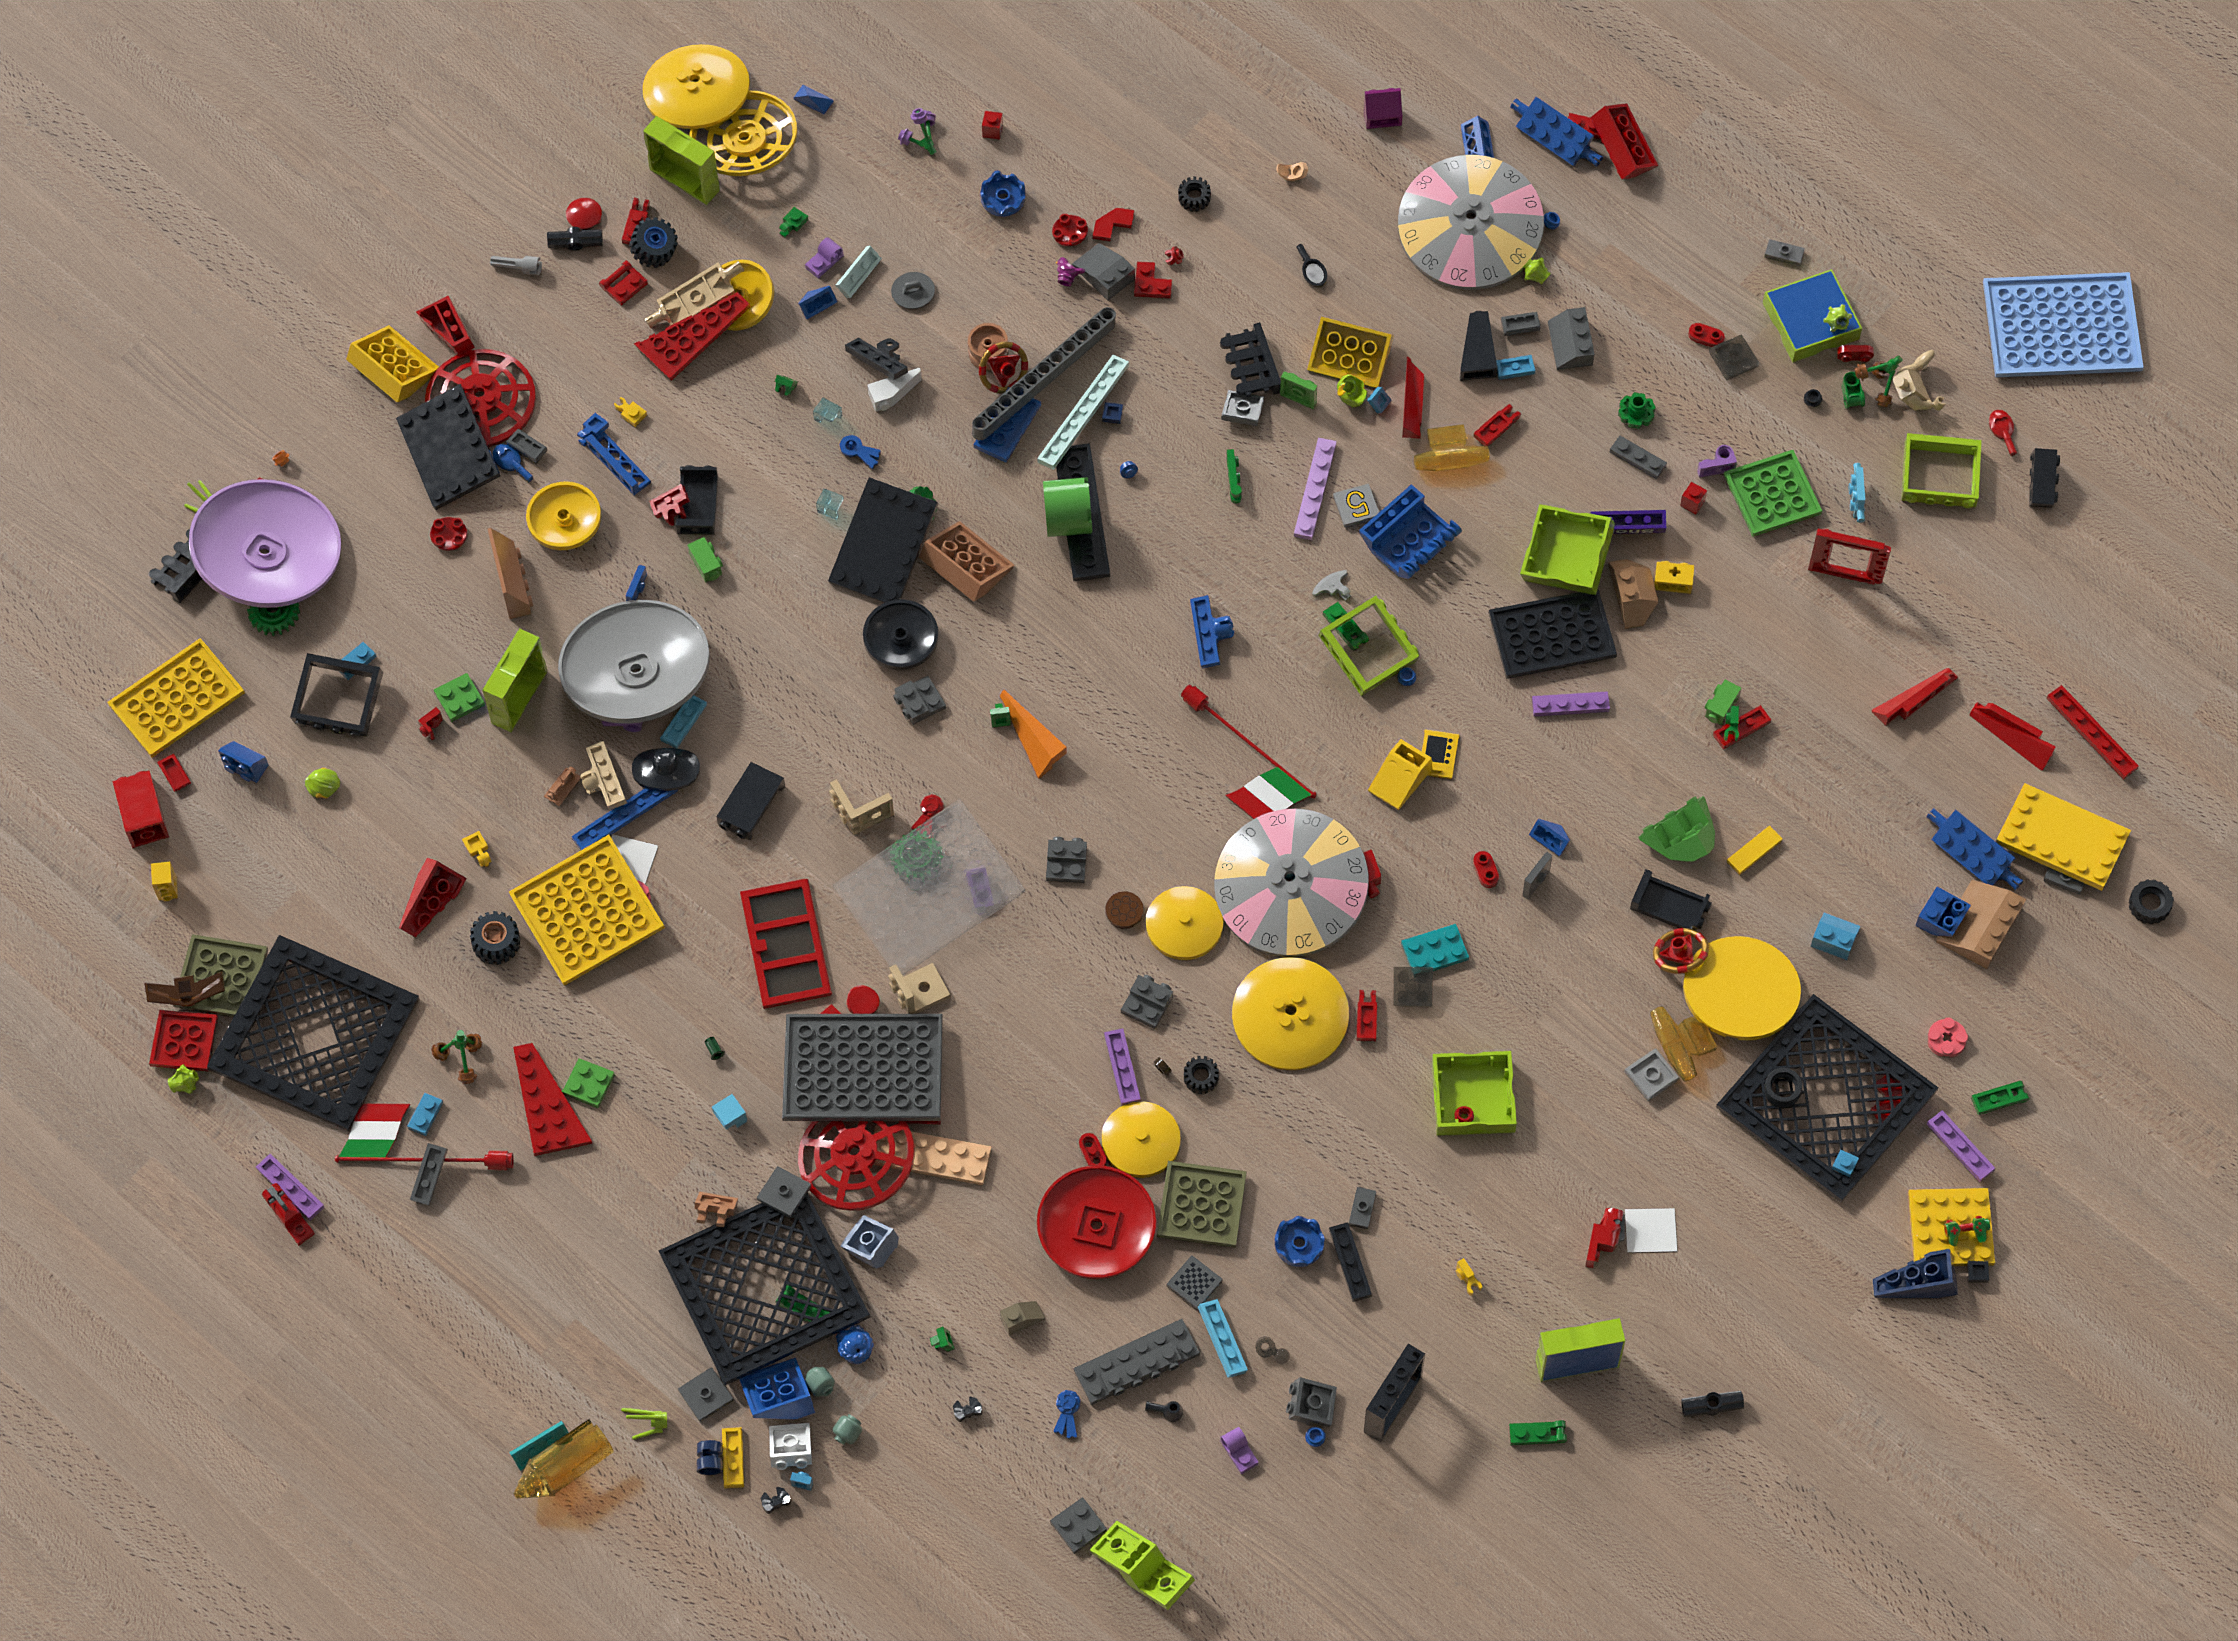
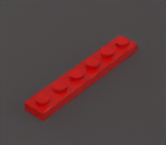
M2062 685L2047 695L2046 699L2123 780L2138 769L2139 765Z

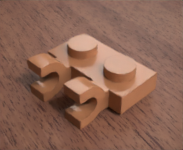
M699 1192L695 1201V1209L699 1213L697 1223L705 1224L707 1213L714 1212L718 1216L716 1226L724 1227L727 1215L733 1216L735 1213L738 1198Z

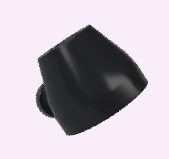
M1150 1401L1146 1402L1145 1411L1163 1413L1165 1419L1170 1422L1179 1421L1183 1416V1408L1176 1401H1170L1166 1405L1150 1403ZM1175 1406L1177 1410L1171 1411L1170 1407Z

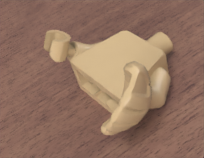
M1934 350L1921 354L1913 364L1902 367L1897 372V375L1893 377V382L1900 399L1914 411L1927 410L1932 407L1936 411H1940L1946 405V403H1941L1944 400L1942 396H1938L1934 402H1931L1919 372L1928 368V364L1935 356Z

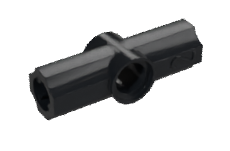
M570 227L567 231L547 232L548 248H568L572 251H579L583 247L603 246L602 229L582 230L579 227Z
M1733 1391L1726 1393L1710 1392L1705 1396L1681 1399L1682 1413L1684 1417L1704 1414L1714 1416L1719 1412L1744 1409V1397L1742 1391ZM1715 1401L1718 1406L1711 1407L1708 1402Z

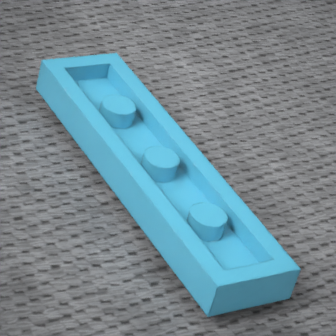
M1218 1299L1199 1304V1312L1227 1377L1230 1378L1246 1373L1248 1370Z

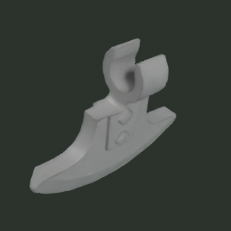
M1338 571L1323 578L1314 588L1312 595L1317 597L1319 594L1326 592L1333 596L1339 593L1344 600L1350 598L1351 595L1349 593L1351 591L1341 583V580L1347 576V571Z

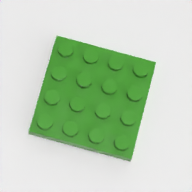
M1794 450L1724 472V477L1752 537L1822 514V509Z

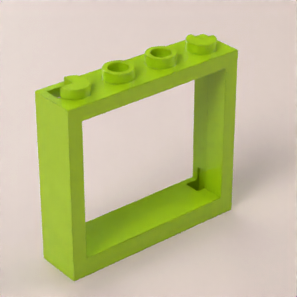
M1907 433L1904 444L1901 500L1909 503L1922 502L1929 505L1943 504L1945 506L1976 508L1979 499L1982 440ZM1911 449L1973 455L1971 495L1908 489Z
M1377 596L1372 597L1324 627L1318 635L1360 696L1395 676L1403 668L1414 664L1419 657L1418 649L1415 645L1410 644L1406 632L1398 627L1396 618L1388 613L1386 604L1382 599L1379 600ZM1373 606L1408 657L1366 682L1336 640L1332 631Z

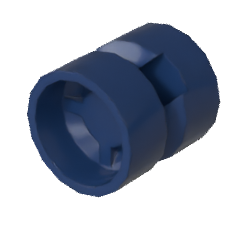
M716 1440L698 1442L697 1456L699 1459H697V1473L701 1475L721 1474L723 1472V1460L720 1457L723 1456V1443Z

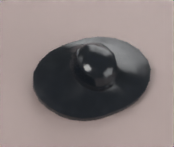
M656 748L643 751L634 758L632 763L634 780L640 786L656 791H673L688 787L696 781L700 773V763L697 756L688 750L679 748Z

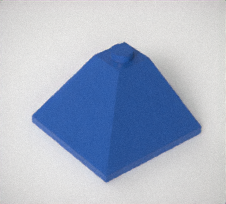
M796 1358L760 1369L739 1379L753 1418L799 1419L815 1413L810 1393Z

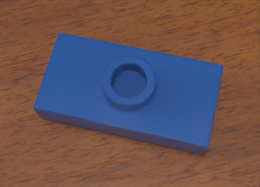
M639 565L625 595L626 601L637 600L639 593L643 592L647 577L646 566Z

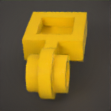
M480 831L463 838V844L470 856L473 857L478 854L479 856L476 859L481 867L489 866V863L492 862L487 852L483 853V851L488 849V845Z

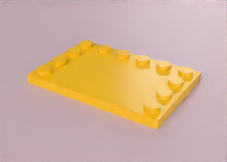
M199 638L107 703L149 756L153 758L245 694V692L204 641Z
M2024 783L1996 842L2004 848L2102 891L2131 830Z

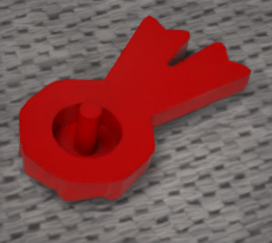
M934 794L923 798L920 804L923 814L911 827L917 833L923 829L922 837L928 833V839L932 837L934 818L941 815L944 809L942 799Z

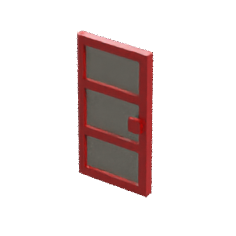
M801 879L740 891L763 1009L831 996L832 992L809 880Z

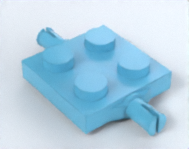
M1861 463L1853 464L1854 474H1851V483L1848 486L1849 495H1852L1850 511H1853V518H1857V522L1862 523L1865 522L1864 473Z

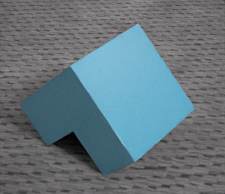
M733 1094L712 1106L713 1113L726 1130L733 1125L738 1128L747 1122L746 1112Z

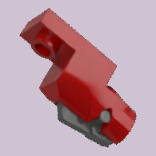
M278 1183L272 1184V1187L262 1192V1197L298 1246L315 1235L314 1231Z
M1606 1208L1600 1224H1593L1585 1267L1593 1268L1594 1262L1599 1261L1600 1251L1613 1252L1618 1243L1624 1241L1625 1215L1622 1210Z

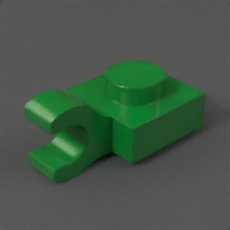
M793 207L783 218V223L779 227L781 230L779 234L787 237L793 229L798 232L809 220L808 215Z
M1731 706L1730 713H1726V724H1729V728L1724 733L1725 741H1727L1729 734H1733L1735 741H1738L1739 706Z

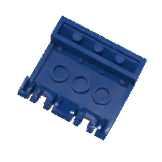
M1412 484L1359 530L1371 553L1398 577L1410 579L1415 572L1420 570L1418 564L1425 565L1428 563V560L1437 555L1441 548L1446 547L1445 541L1454 540V537H1457L1462 532L1460 526L1452 519L1449 525L1424 503L1425 496Z

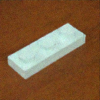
M866 246L835 286L846 298H851L882 258L871 246Z

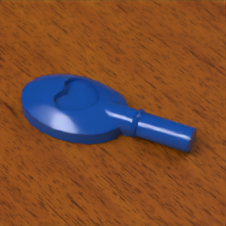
M500 444L494 448L493 458L500 468L506 471L516 470L528 482L533 479V476L521 465L520 455L515 449L505 444Z

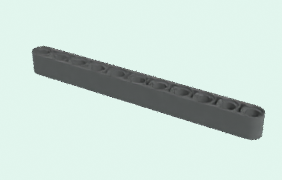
M1110 307L1101 309L975 417L972 422V436L974 439L984 440L1111 332L1116 322L1115 310Z

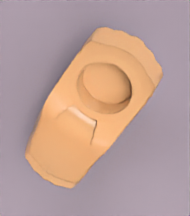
M1304 162L1293 165L1278 164L1276 168L1277 173L1287 181L1303 179L1308 173V166Z

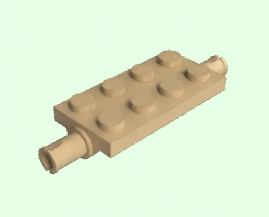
M737 261L727 269L722 268L718 262L657 299L660 308H658L657 312L645 318L649 327L653 328V326L663 320L668 321L672 325L690 315L694 316L700 313V310L708 309L719 301L735 294L736 291L730 281L731 278L744 272L740 262Z

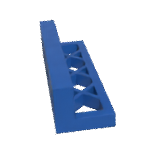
M1476 116L1462 123L1461 130L1465 155H1480L1494 158L1488 121L1480 116ZM1473 125L1474 128L1469 135L1467 128ZM1474 139L1476 140V144L1473 150H1471L1470 145Z
M605 432L597 438L592 434L586 437L587 447L633 496L651 483V480ZM603 439L608 442V448H604L600 442ZM610 453H618L620 455L619 460H616ZM622 465H630L631 473L627 472ZM633 477H641L644 481L638 485V482Z

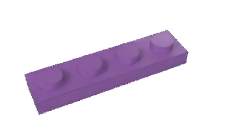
M1608 692L1532 696L1533 716L1609 712L1610 710Z
M1123 1028L1104 1032L1121 1106L1132 1102H1141Z
M1943 1110L1927 1122L1928 1127L1979 1183L1995 1171V1167Z
M271 1154L256 1166V1169L271 1184H279L295 1207L309 1220H312L325 1208Z

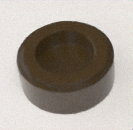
M1160 1057L1154 1061L1153 1064L1164 1076L1172 1072L1170 1067Z

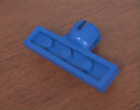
M1208 595L1190 599L1201 667L1204 669L1221 665L1217 644L1220 640L1234 636L1233 622L1228 615L1218 618L1212 616Z

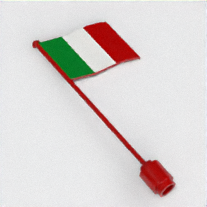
M1190 684L1185 687L1181 693L1185 703L1196 712L1206 709L1276 766V768L1257 776L1242 788L1226 794L1225 796L1251 818L1255 819L1266 813L1288 809L1304 799L1317 796L1316 792H1312L1208 707L1209 697L1200 689Z
M364 1103L355 1117L344 1148L340 1155L334 1158L335 1162H422L423 1158L387 1157L396 1141L402 1119L411 1104ZM489 1150L484 1158H445L444 1162H484V1165L488 1166V1170H508V1168H513L514 1155L508 1151Z

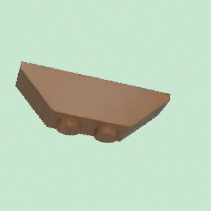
M1628 559L1608 562L1625 629L1644 626L1658 604L1650 568Z

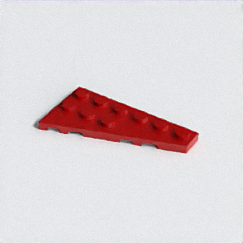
M737 292L719 301L716 305L708 309H702L700 313L694 316L690 315L666 327L664 331L656 335L654 333L648 339L642 342L638 341L634 345L672 381L741 317L751 305Z
M533 1043L514 1046L513 1049L534 1156L593 1144Z

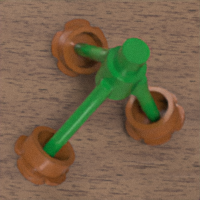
M1899 355L1894 359L1891 358L1888 362L1876 361L1873 363V367L1866 368L1865 364H1857V368L1854 369L1857 379L1861 378V381L1869 378L1868 372H1872L1878 379H1883V377L1889 374L1885 392L1878 393V397L1875 398L1880 406L1888 407L1889 404H1893V396L1888 393L1896 372L1895 369L1903 361Z
M458 1030L455 1038L450 1043H436V1045L432 1046L431 1051L435 1059L445 1061L450 1054L451 1046L454 1045L459 1049L464 1069L458 1072V1081H461L462 1084H471L477 1078V1074L474 1073V1069L468 1068L465 1048L469 1052H476L477 1049L482 1047L481 1036L476 1033L466 1036L463 1030Z

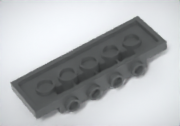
M1180 1319L1074 1368V1372L1090 1404L1093 1405L1112 1395L1119 1396L1125 1392V1389L1130 1387L1136 1388L1149 1378L1156 1379L1164 1371H1173L1180 1364L1199 1356L1200 1352L1183 1319Z

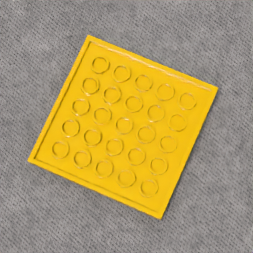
M610 835L509 891L515 905L564 986L665 928Z

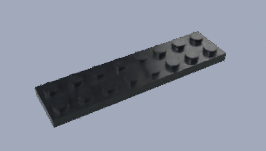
M1090 443L1071 445L1056 466L1057 479L1088 477L1092 534L1066 536L1073 582L1110 577Z

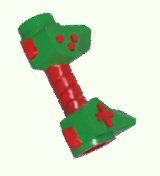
M1976 1216V1218H1973L1972 1223L1958 1225V1223L1952 1220H1947L1946 1224H1944L1945 1235L1952 1246H1957L1960 1232L1974 1231L1978 1242L1981 1243L1987 1240L1986 1231L1990 1230L1989 1219H1984L1982 1216Z

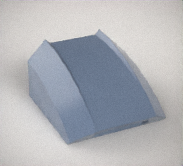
M863 1215L843 1240L840 1247L868 1265L880 1268L884 1266L886 1260L894 1249L897 1248L899 1237L894 1229Z

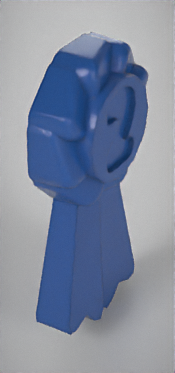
M855 435L843 437L839 444L843 455L850 458L858 456L872 470L874 466L878 465L876 460H879L880 449L863 446L861 439Z
M1065 1390L1056 1399V1407L1061 1412V1415L1054 1428V1433L1059 1432L1063 1436L1066 1426L1068 1439L1071 1437L1077 1438L1073 1414L1080 1409L1081 1399L1075 1391Z

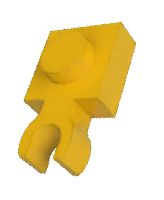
M620 397V402L623 404L619 406L614 403L615 409L622 412L621 417L636 427L647 416V411L635 402H632L630 405L627 404L626 400Z

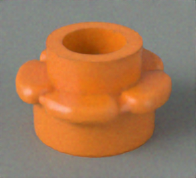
M284 450L278 452L272 458L275 462L274 465L282 467L287 464L290 454Z

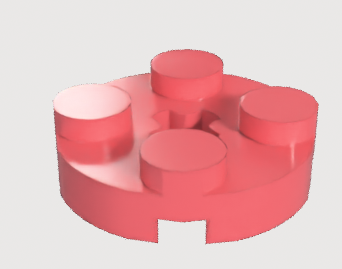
M1949 1017L1936 1021L1928 1032L1929 1048L1933 1053L1941 1057L1958 1056L1964 1050L1968 1039L1964 1027ZM1944 1035H1950L1952 1041H1944Z

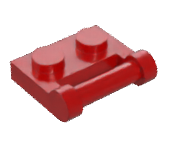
M627 260L608 278L602 279L599 282L600 287L621 306L648 284V280L633 268ZM627 271L629 274L612 288L610 285Z

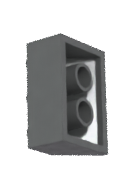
M1586 308L1567 309L1548 320L1556 369L1593 366L1595 354Z

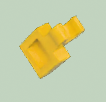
M1464 1258L1459 1260L1456 1266L1457 1270H1455L1461 1281H1465L1467 1293L1472 1296L1474 1292L1471 1287L1476 1286L1481 1291L1482 1284L1475 1278V1274Z

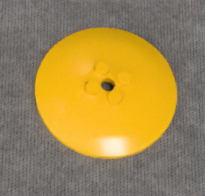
M702 44L685 46L665 54L651 66L643 82V98L648 110L654 117L658 116L674 127L683 129L705 128L721 123L741 108L750 89L749 74L741 59L724 48ZM694 79L699 80L698 82H691Z
M1279 958L1258 966L1241 982L1233 1001L1232 1021L1241 1045L1256 1060L1281 1070H1300L1323 1062L1340 1046L1348 1027L1349 1006L1342 986L1328 970L1312 961L1301 958ZM1290 1006L1294 1007L1296 1013L1288 1015L1285 1009Z

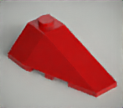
M426 858L417 875L399 929L416 937L438 912L445 909L444 906L451 899L454 900L458 896L467 878L436 860Z

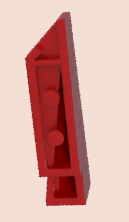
M1407 357L1402 438L1421 439L1420 426L1422 423L1424 374L1412 363L1410 357Z
M1945 668L1872 709V713L1885 726L1899 715L1906 720L1954 682L1958 676L1950 668Z
M1977 702L1969 715L2039 770H2044L2052 758L2056 746L2041 740L2042 730L1994 703H1988L1986 706H1983Z

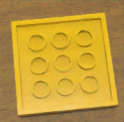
M1988 1188L1916 1189L1908 1191L1914 1262L1924 1258V1255L1929 1252L1950 1249L1954 1266H1967L1968 1261H1988L1989 1266L1995 1265ZM1976 1216L1989 1219L1990 1230L1986 1231L1987 1240L1985 1242H1978L1974 1231L1960 1232L1957 1246L1949 1244V1239L1944 1231V1224H1946L1947 1220L1955 1221L1960 1225L1972 1223L1973 1218H1976Z

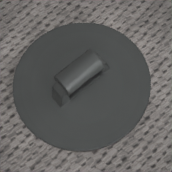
M908 272L899 276L891 288L894 301L901 307L908 309L925 306L932 300L935 293V286L931 278L920 272Z

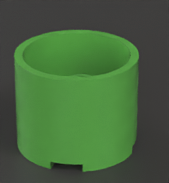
M1088 477L1043 481L1047 537L1092 534Z

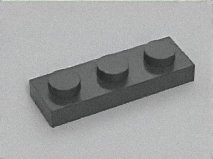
M1622 436L1617 438L1609 451L1655 479L1660 476L1667 466L1666 461Z
M430 1143L427 1144L410 1197L411 1201L430 1206L448 1151L447 1148Z

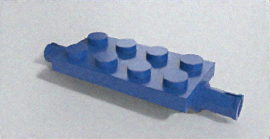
M1538 97L1534 98L1529 107L1517 98L1513 101L1519 106L1517 107L1512 103L1510 108L1522 115V118L1516 125L1518 129L1573 166L1581 158L1587 159L1595 166L1600 164L1594 158L1602 161L1603 156L1594 152L1590 147V143L1595 137L1594 135Z
M1935 808L1930 811L1932 814L1928 813L1926 818L1939 827V830L1931 840L1984 883L1993 886L1997 881L2004 880L2014 890L2020 887L2016 883L2021 885L2023 880L2010 871V866L2016 858L1963 814L1955 809L1950 817L1946 819Z

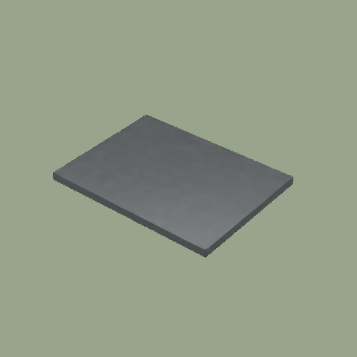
M786 1014L782 1121H941L943 1014Z

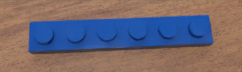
M645 788L626 800V804L612 809L574 834L572 840L580 850H583L607 835L617 832L678 792V790L656 791Z

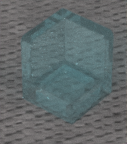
M822 398L813 410L814 420L818 423H821L823 419L833 422L836 417L841 418L843 416L842 407Z
M824 488L816 502L817 512L837 520L839 517L838 509L844 497Z

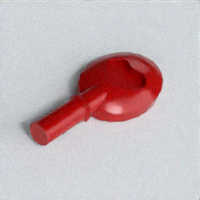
M1995 410L1990 414L1989 427L1996 437L2004 439L2010 456H2014L2017 454L2011 438L2014 431L2013 420L2007 412Z

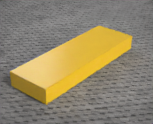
M1769 825L1729 857L1727 863L1741 875L1781 843L1783 838Z
M742 1427L722 1428L724 1489L743 1488L745 1486Z

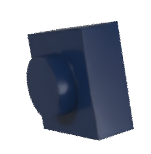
M1105 402L1102 422L1121 424L1123 404Z

